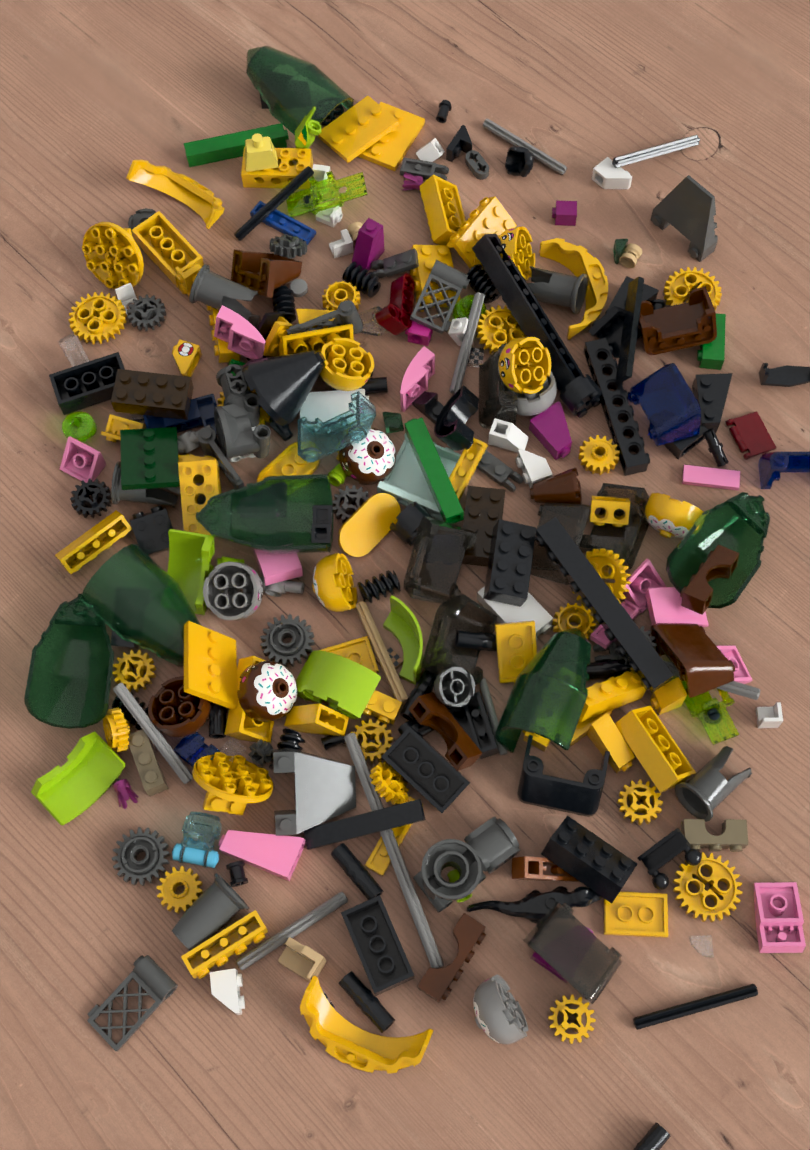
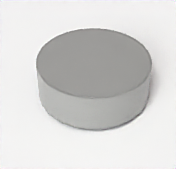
M295 279L290 284V289L294 291L295 297H302L308 291L307 283L302 279Z

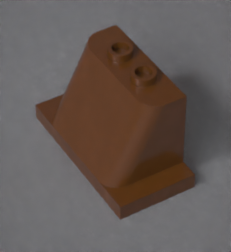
M234 249L231 280L249 289L258 291V295L273 298V291L300 276L302 262L274 253L248 252Z

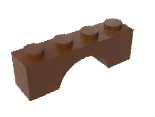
M718 545L714 551L711 550L706 562L701 563L698 573L692 575L689 585L683 587L680 597H682L681 606L703 615L712 603L714 590L708 582L716 578H730L738 567L740 553Z
M434 692L417 697L408 710L420 725L433 728L444 738L447 744L445 757L456 771L472 766L482 754L480 749L444 704L436 698Z
M463 913L452 931L458 943V954L455 960L444 968L436 969L429 967L417 988L438 1003L441 999L446 1000L452 991L449 986L453 980L457 982L463 973L461 967L464 962L469 963L475 952L472 950L476 943L481 945L487 934L484 933L485 926L466 913Z

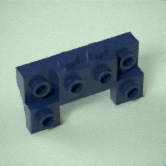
M209 394L191 399L188 420L143 415L146 428L177 427V433L200 426L206 427L211 425L216 432L214 407H217L214 394Z

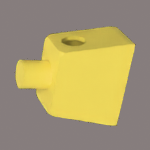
M257 133L252 136V139L245 140L244 158L246 172L278 168L277 153L270 137H262L261 134Z

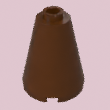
M577 468L569 469L534 483L533 488H530L531 499H535L536 503L582 505L580 481L577 479V476H579Z

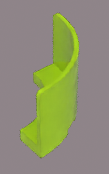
M169 529V563L160 606L164 609L205 615L207 605L203 597V586L206 577L214 570V565H210L212 556L215 554L214 536Z
M391 595V612L385 620L383 628L390 631L402 646L404 659L399 677L415 685L420 679L423 668L421 629L413 612L401 600Z
M314 650L309 655L296 679L297 696L305 701L320 704L322 701L330 703V708L351 719H358L368 704L381 676L340 655Z
M95 731L80 738L74 749L67 756L68 761L62 767L57 765L50 772L38 778L31 790V793L60 825H65L93 805L111 787L125 768V762Z

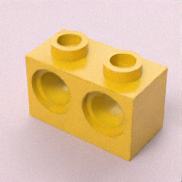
M591 496L590 522L598 526H603L605 523L612 524L615 527L628 525L630 498ZM597 508H604L605 513L597 515L595 510ZM617 509H622L624 514L616 516L614 512Z

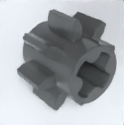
M260 739L249 747L252 752L248 755L253 763L263 766L272 760L273 747L270 742H263Z

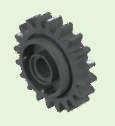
M282 614L280 621L274 617V624L267 622L269 629H263L265 635L260 636L261 641H263L261 648L265 649L263 651L264 655H269V661L275 659L277 663L282 662L285 667L288 662H290L292 667H294V661L302 664L301 657L308 659L306 652L311 653L313 650L310 646L315 645L314 640H312L314 633L310 632L312 630L311 626H306L305 619L300 622L299 616H296L293 620L291 614L288 615V619H285ZM286 638L292 639L290 643H283V640Z
M138 827L137 834H135L131 829L130 837L123 834L124 842H116L120 848L113 849L118 854L112 857L114 862H118L113 868L120 870L117 875L119 877L124 876L126 883L131 879V884L135 886L139 880V883L144 886L147 879L152 884L153 876L160 879L158 872H166L163 864L167 865L170 863L165 857L170 856L171 853L164 851L169 845L163 843L165 838L163 836L158 837L159 833L156 830L151 834V830L147 828L143 833V830ZM145 852V858L142 861H137V855Z

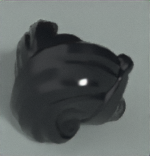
M522 146L510 147L505 162L507 173L509 175L526 177L533 168V153Z

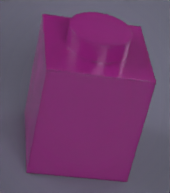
M556 200V207H552V218H555V225H576L577 201Z

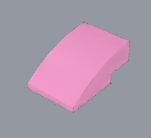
M222 305L216 316L214 337L228 342V349L252 360L263 358L266 341L260 332L241 315Z
M425 346L413 358L402 380L400 401L403 413L412 405L413 401L428 390V380L435 374V354Z
M288 533L251 542L265 586L303 576L300 560Z
M683 587L648 588L645 593L651 625L657 623L698 624L702 627L709 626L706 612L701 615L681 606L682 597H680Z
M797 882L754 883V908L759 952L803 953L806 943L802 927L804 920Z

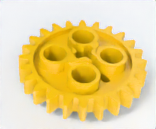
M687 267L686 271L680 268L679 273L674 271L673 276L670 275L668 281H666L663 298L667 299L666 305L683 304L688 299L689 293L696 289L698 285L697 288L706 287L713 307L716 310L721 300L722 293L720 292L722 288L718 287L719 281H714L715 276L709 277V271L705 274L703 273V268L700 271H697L696 267H694L693 271L689 267Z
M94 292L92 297L87 294L86 299L80 297L81 303L75 302L77 307H71L73 312L69 313L70 319L68 321L71 330L75 336H78L80 341L84 339L85 343H88L91 340L93 345L96 341H99L101 345L102 340L108 343L110 337L115 339V333L121 334L119 329H125L123 325L127 323L125 307L122 305L121 300H117L116 296L111 297L110 293L104 296V293L101 292L97 296V293Z
M497 305L496 310L491 307L489 311L485 310L484 314H481L476 329V332H478L476 337L481 338L479 344H485L483 349L489 348V354L496 352V357L501 354L503 348L511 340L526 337L506 305L503 309Z
M600 548V550L586 551L585 557L594 566L600 577L615 580V583H605L617 600L620 602L619 599H625L626 597L623 592H629V589L625 586L631 584L630 581L626 580L631 574L625 573V570L629 567L622 566L625 560L618 559L619 554H613V550L606 551V549ZM611 567L612 572L609 575L608 570ZM580 595L576 598L579 601L582 599Z
M702 852V859L698 865L691 866L686 861V865L682 863L679 865L682 871L675 872L679 879L673 880V883L678 885V887L673 889V892H679L675 900H682L679 907H687L685 914H689L692 911L694 913L693 919L700 915L702 922L709 917L712 923L715 920V916L721 921L723 919L722 913L728 917L731 915L729 909L732 911L737 909L733 903L739 904L741 901L736 896L743 893L737 889L742 883L736 882L740 874L733 875L732 873L735 866L727 867L729 860L722 863L721 855L714 859L713 853H710L708 858H706L705 853ZM707 868L710 872V876H703L700 872V869ZM719 881H722L726 884V891H722L718 888L717 884ZM707 883L711 885L708 891L704 889ZM688 884L696 885L697 893L690 892ZM706 897L713 899L714 907L706 905Z

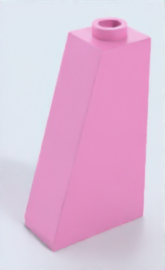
M228 830L226 835L223 834L219 841V850L225 855L290 881L306 841L304 838L294 836H276L274 834Z

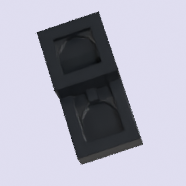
M313 505L311 543H331L332 505Z

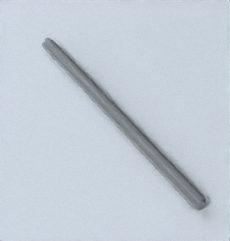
M347 734L344 739L371 810L383 809L379 794L374 790L376 786L371 784L373 779L369 777L371 773L356 734ZM392 829L381 831L380 834L431 968L438 969L443 966V961Z

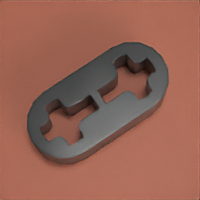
M475 150L467 152L465 157L467 167L477 179H486L489 176V165L479 152Z

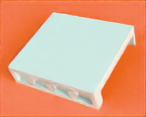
M405 433V440L396 455L395 466L383 482H379L377 492L378 494L387 493L392 495L399 504L406 507L410 504L414 506L416 501L432 518L444 522ZM433 442L446 473L450 477L461 454L454 452L451 448H444Z

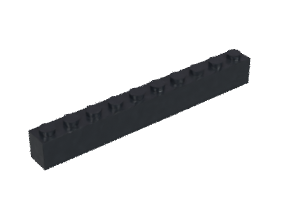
M484 234L472 249L526 337H536L540 339L544 348H548L551 357V371L555 378L557 389L560 393L564 394L566 392L565 387L572 380L579 376L585 377L518 268L503 249L496 234Z
M554 517L537 528L536 542L540 547L544 546L547 550L546 554L552 563L555 561L563 578L567 577L570 581V588L575 594L578 593L581 596L583 606L592 611L594 614L592 617L595 622L604 627L606 637L610 641L613 640L617 645L616 650L620 656H625L629 661L628 666L634 674L638 673L643 687L653 693L671 681L674 674L558 519Z

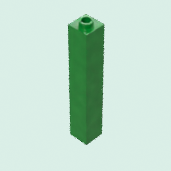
M280 123L184 143L189 167L242 157L245 140L252 139V136L257 133L261 134L262 137H270L274 148H286V140H289L287 129L284 130L283 124Z
M423 418L409 420L405 423V433L445 525L448 526L464 520V511Z

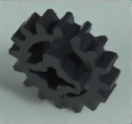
M89 478L88 483L82 480L81 486H75L77 491L71 492L74 496L70 498L73 503L72 507L78 515L83 514L84 518H87L88 515L94 518L95 514L102 516L101 511L107 512L106 506H111L110 500L112 498L109 487L106 486L105 482L100 483L99 479L92 482L91 478Z

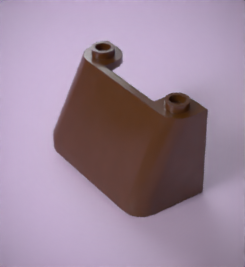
M706 287L692 290L689 293L688 302L653 310L651 302L646 300L641 302L638 326L641 331L645 352L649 355H657L710 343L717 337L716 312Z
M657 623L650 627L651 636H655L654 643L657 644L656 652L659 656L665 654L677 668L680 680L687 682V689L685 691L690 698L734 681L733 672L735 671V666L731 660L728 661L706 635L702 626L698 624Z

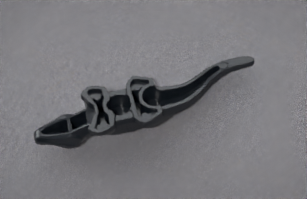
M559 886L553 891L545 893L533 890L519 901L502 902L492 900L472 904L467 907V911L490 909L509 916L526 918L533 923L544 924L549 917L557 916L560 919L567 920L573 914L571 912L573 907H587L599 901L602 897L588 887H578L574 891L568 892L566 887Z

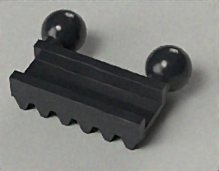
M679 828L672 831L638 857L639 861L642 860L649 870V875L653 877L652 883L654 887L659 890H663L669 885L668 876L658 871L665 864L682 852L685 853V861L691 866L698 865L702 859L701 853L697 849L691 848V844Z

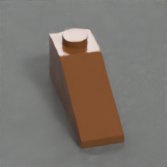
M529 856L512 858V879L579 882V880L547 858Z

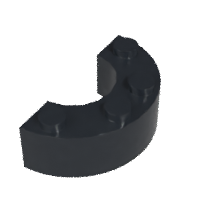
M464 385L445 404L434 426L435 436L454 451L467 450L473 444L474 431L465 424L478 411L479 398Z

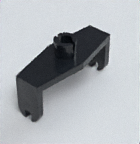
M763 363L759 371L761 385L792 387L810 383V367L786 365L769 369L767 368L768 363Z

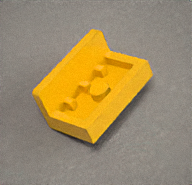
M198 263L185 272L178 266L175 267L177 274L175 278L180 284L178 288L183 295L186 294L188 297L190 296L193 282L202 268Z
M279 316L277 321L274 322L266 339L264 356H279L278 344L281 336L288 335L287 329L293 326L282 316Z
M110 414L105 432L101 431V435L106 436L108 441L117 442V440H121L120 430L145 429L146 424Z

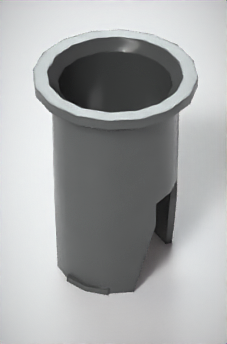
M205 264L193 282L189 301L190 303L199 301L217 310H220L223 305L248 321L252 313L237 300L251 302L253 297L258 295V291L249 289L210 271L209 265Z
M530 266L532 271L531 281L535 283H527L537 301L571 308L574 314L580 312L587 292V274L583 273L581 276L576 277Z
M118 461L116 463L111 487L113 504L117 505L122 500L176 507L178 496L160 488L122 490L121 462Z
M723 747L688 782L676 784L675 794L678 800L697 819H705V822L710 821L713 817V810L744 780L752 775L751 768H748L726 780L719 772L726 764L733 748Z
M218 873L214 874L216 877L214 883L193 902V905L184 913L172 929L175 936L189 950L194 949L207 940L217 930L219 931L238 911L249 909L245 901Z

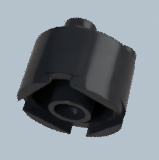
M585 374V378L579 376L572 380L565 387L566 392L564 395L562 392L560 394V399L574 416L577 415L579 418L586 415L587 410L591 407H596L602 402V391L588 374Z
M415 501L414 506L412 504L408 505L396 517L398 522L396 524L392 522L390 529L406 545L413 546L419 539L417 536L421 532L425 534L432 527V516Z

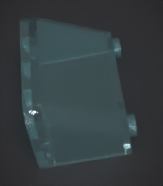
M358 391L351 394L352 402L348 403L349 411L325 422H322L319 418H316L313 422L307 421L306 417L298 419V455L307 462H315L365 439L376 418L375 406Z

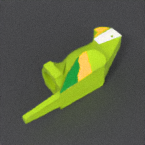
M314 106L295 130L296 148L309 149L315 140V136L321 133L320 122L311 119L316 110Z

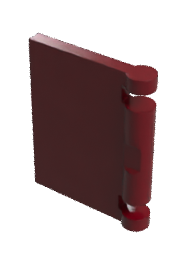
M757 411L729 419L725 422L727 426L734 424V426L729 428V431L740 452L743 453L748 450L749 453L743 455L745 460L777 448Z

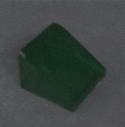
M628 239L615 240L613 248L615 264L619 263L621 255L625 253L624 250L628 244Z
M382 412L386 434L404 431L400 413Z

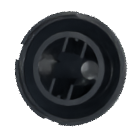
M312 350L254 359L243 365V374L250 390L255 389L260 398L257 401L265 412L281 426H288L296 418L324 368L323 362L325 358L320 351Z

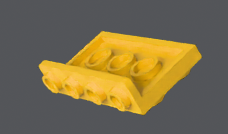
M496 196L483 198L479 202L480 205L477 209L469 214L470 217L467 221H464L459 226L460 229L449 238L450 241L447 243L449 248H455L470 269L477 264H481L472 248L484 234H496L499 237L505 230L517 226Z
M412 245L411 249L415 248L417 250L419 264L417 268L410 270V275L415 282L416 304L436 260L454 268L450 248L447 245ZM430 281L432 290L439 289L437 283ZM450 289L445 291L448 298L456 295V292ZM442 292L434 294L437 301L444 300ZM430 295L423 297L426 305L433 303ZM460 295L454 307H460L462 304ZM447 303L439 305V307H448Z

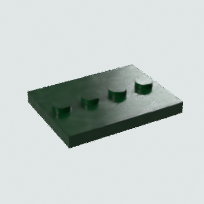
M177 427L120 430L122 490L180 487Z

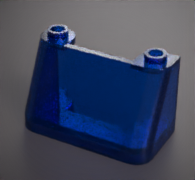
M675 363L666 364L630 388V392H628L629 401L633 402L634 405H641L651 423L650 429H648L649 437L655 441L657 446L699 435L700 405Z
M810 452L764 453L758 463L761 489H771L773 481H779L780 472H810Z

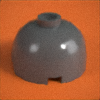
M449 667L442 670L434 681L436 698L442 704L449 707L467 705L470 702L471 696H474L475 693L473 676L462 667Z

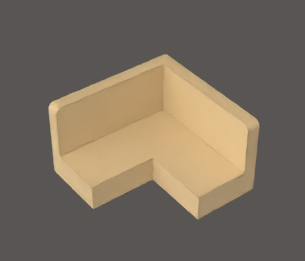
M289 937L285 943L286 948L278 962L310 982L313 975L319 976L327 961L324 956L310 947L304 946Z

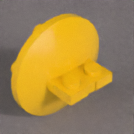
M99 222L86 231L83 238L82 251L87 262L86 266L95 277L109 289H117L128 283H131L132 287L136 286L142 278L144 263L141 251L133 239L131 228L123 229L111 222Z
M215 752L214 755H207L196 760L192 769L194 780L207 791L203 802L204 810L243 815L247 803H259L267 800L271 796L274 787L273 781L266 769L246 761V758L241 755L233 757L222 752Z

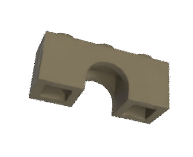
M143 729L129 734V747L146 793L152 796L169 789L164 774L157 762L156 752L150 738Z
M683 819L681 822V832L691 844L692 849L700 851L701 848H709V851L717 852L721 851V848L730 849L731 852H740L748 845L747 820L726 819L722 823V834L719 836L711 835L706 830L705 819Z

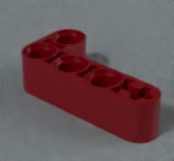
M408 273L403 274L391 283L390 304L375 314L378 324L395 336L412 326L410 317L413 313L415 282Z

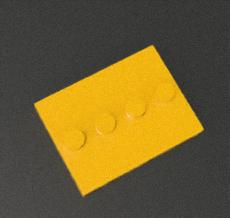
M366 96L321 129L318 138L349 163L398 127L399 121L371 97Z
M380 102V106L398 119L399 126L357 157L396 171L424 126L425 119Z
M187 621L184 624V692L232 710L238 707L235 639L191 621Z

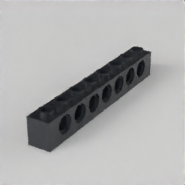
M606 338L585 342L584 355L592 379L602 391L601 406L613 442L618 445L617 450L620 451L619 460L624 475L645 472L648 464H650V457L644 451L643 437L639 436V425L637 421H634L633 407L628 404L627 390L623 389V382L616 381L618 364L616 359H613L612 346L608 344Z

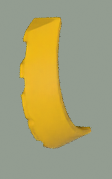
M146 160L132 161L126 179L157 189L184 203L204 220L207 229H210L223 214L225 208L222 207L223 202L221 199L214 197L212 191L184 174L175 173L168 167L152 165Z
M560 238L541 241L540 257L548 258L564 265L576 277L581 276L583 273L588 276L584 316L581 323L568 327L567 339L570 340L594 322L602 312L608 296V279L604 274L605 270L600 261L589 254L583 246H576Z
M314 975L305 990L300 1004L301 1015L304 1014L305 1020L310 1027L309 1033L314 1040L318 1039L326 1047L325 1051L335 1059L366 1072L373 1073L374 1070L387 1071V1074L397 1073L398 1069L418 1065L423 1058L434 1031L429 1028L413 1036L385 1037L362 1030L343 1018L332 1007L320 987L318 977Z

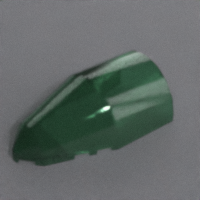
M268 45L248 50L246 57V73L256 90H259L262 100L268 105L272 116L294 135L295 130L313 106L316 107V110L311 119L320 122V125L339 104H342L347 109L353 107L354 99L314 64Z
M327 474L269 476L260 482L249 483L243 488L232 489L211 497L207 501V505L199 513H196L197 520L212 536L266 553L330 552L332 548L333 518L331 543H311L313 505L333 506L331 485Z
M742 492L699 515L667 558L666 571L670 582L680 594L683 587L689 585L692 575L698 573L701 563L706 562L710 551H714L718 545L740 553L738 567L730 578H716L708 582L714 589L712 603L708 608L720 609L737 601L761 566L760 556L764 551L763 541L767 536L770 522L769 513L765 512L763 505L765 500L761 495L756 497Z
M137 544L128 545L108 559L91 577L83 590L81 601L123 640L131 641L139 645V648L147 649L155 653L156 656L177 666H184V624L187 621L198 625L200 623L178 582Z
M81 593L70 602L65 601L60 604L50 620L47 630L42 633L39 643L34 646L24 697L28 712L38 721L54 727L67 729L85 728L97 724L106 716L109 707L114 666V651L110 644L101 608L98 604L92 603L87 599L85 594Z
M572 628L555 633L517 676L495 731L497 741L510 753L514 752L522 730L545 737L564 750L569 749L588 695L585 685L586 681L589 680V674L586 672L587 666L590 665L591 643L579 629Z

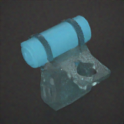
M191 811L186 816L182 827L183 840L181 843H176L172 850L173 860L180 863L200 865L205 868H215L219 861L218 851L213 849L215 840H218L222 828L220 818L207 813Z

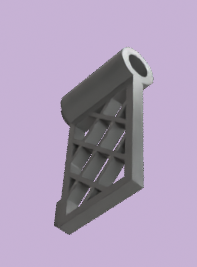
M436 260L410 319L441 334L444 331L447 332L451 324L448 320L462 288L466 289L470 279L467 278L468 275ZM430 281L437 283L439 289L432 290ZM450 289L456 292V295L448 298L445 291ZM442 292L444 300L437 301L434 294ZM430 295L433 303L426 305L423 297ZM447 303L449 311L442 312L439 305ZM435 306L438 314L431 316L428 308ZM424 310L427 317L420 318L416 316L417 311ZM440 317L443 323L442 327L435 325L432 319Z
M346 300L338 305L337 310L305 323L291 326L287 329V333L290 335L322 329L324 326H329L328 328L353 324V334H358L363 329V322L354 303Z
M210 427L202 428L198 432L197 437L204 456L209 455L217 458L219 467L239 496H246L247 492L244 483L222 453L215 430Z
M143 955L134 962L133 965L135 967L129 976L101 1006L96 1004L88 1013L90 1018L87 1021L115 1051H119L162 1002L169 998L178 987L149 955L145 957ZM134 979L139 984L138 993L128 994V984ZM150 995L156 1002L149 1009H142V996ZM127 996H138V1009L127 1010ZM116 997H123V1010H112L113 1000ZM123 1012V1026H112V1013ZM127 1012H138V1022L135 1025L127 1026ZM101 1013H108L107 1027H100L95 1021ZM123 1028V1038L116 1044L112 1039V1029Z

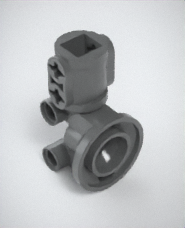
M231 364L224 367L216 375L218 385L222 387L224 393V406L214 407L215 428L221 451L226 459L251 453L257 458H265L269 454L271 430L267 425H258L260 422L261 405L257 400L260 398L257 394L250 392L243 374V366Z
M496 817L489 819L466 836L465 842L456 839H446L435 843L428 849L422 861L421 871L413 879L438 913L447 908L453 902L452 900H459L471 894L477 885L486 878L483 871H488L489 874L494 872L521 851L518 840L503 820ZM450 866L456 868L460 878L455 882L445 881L441 876L444 868Z

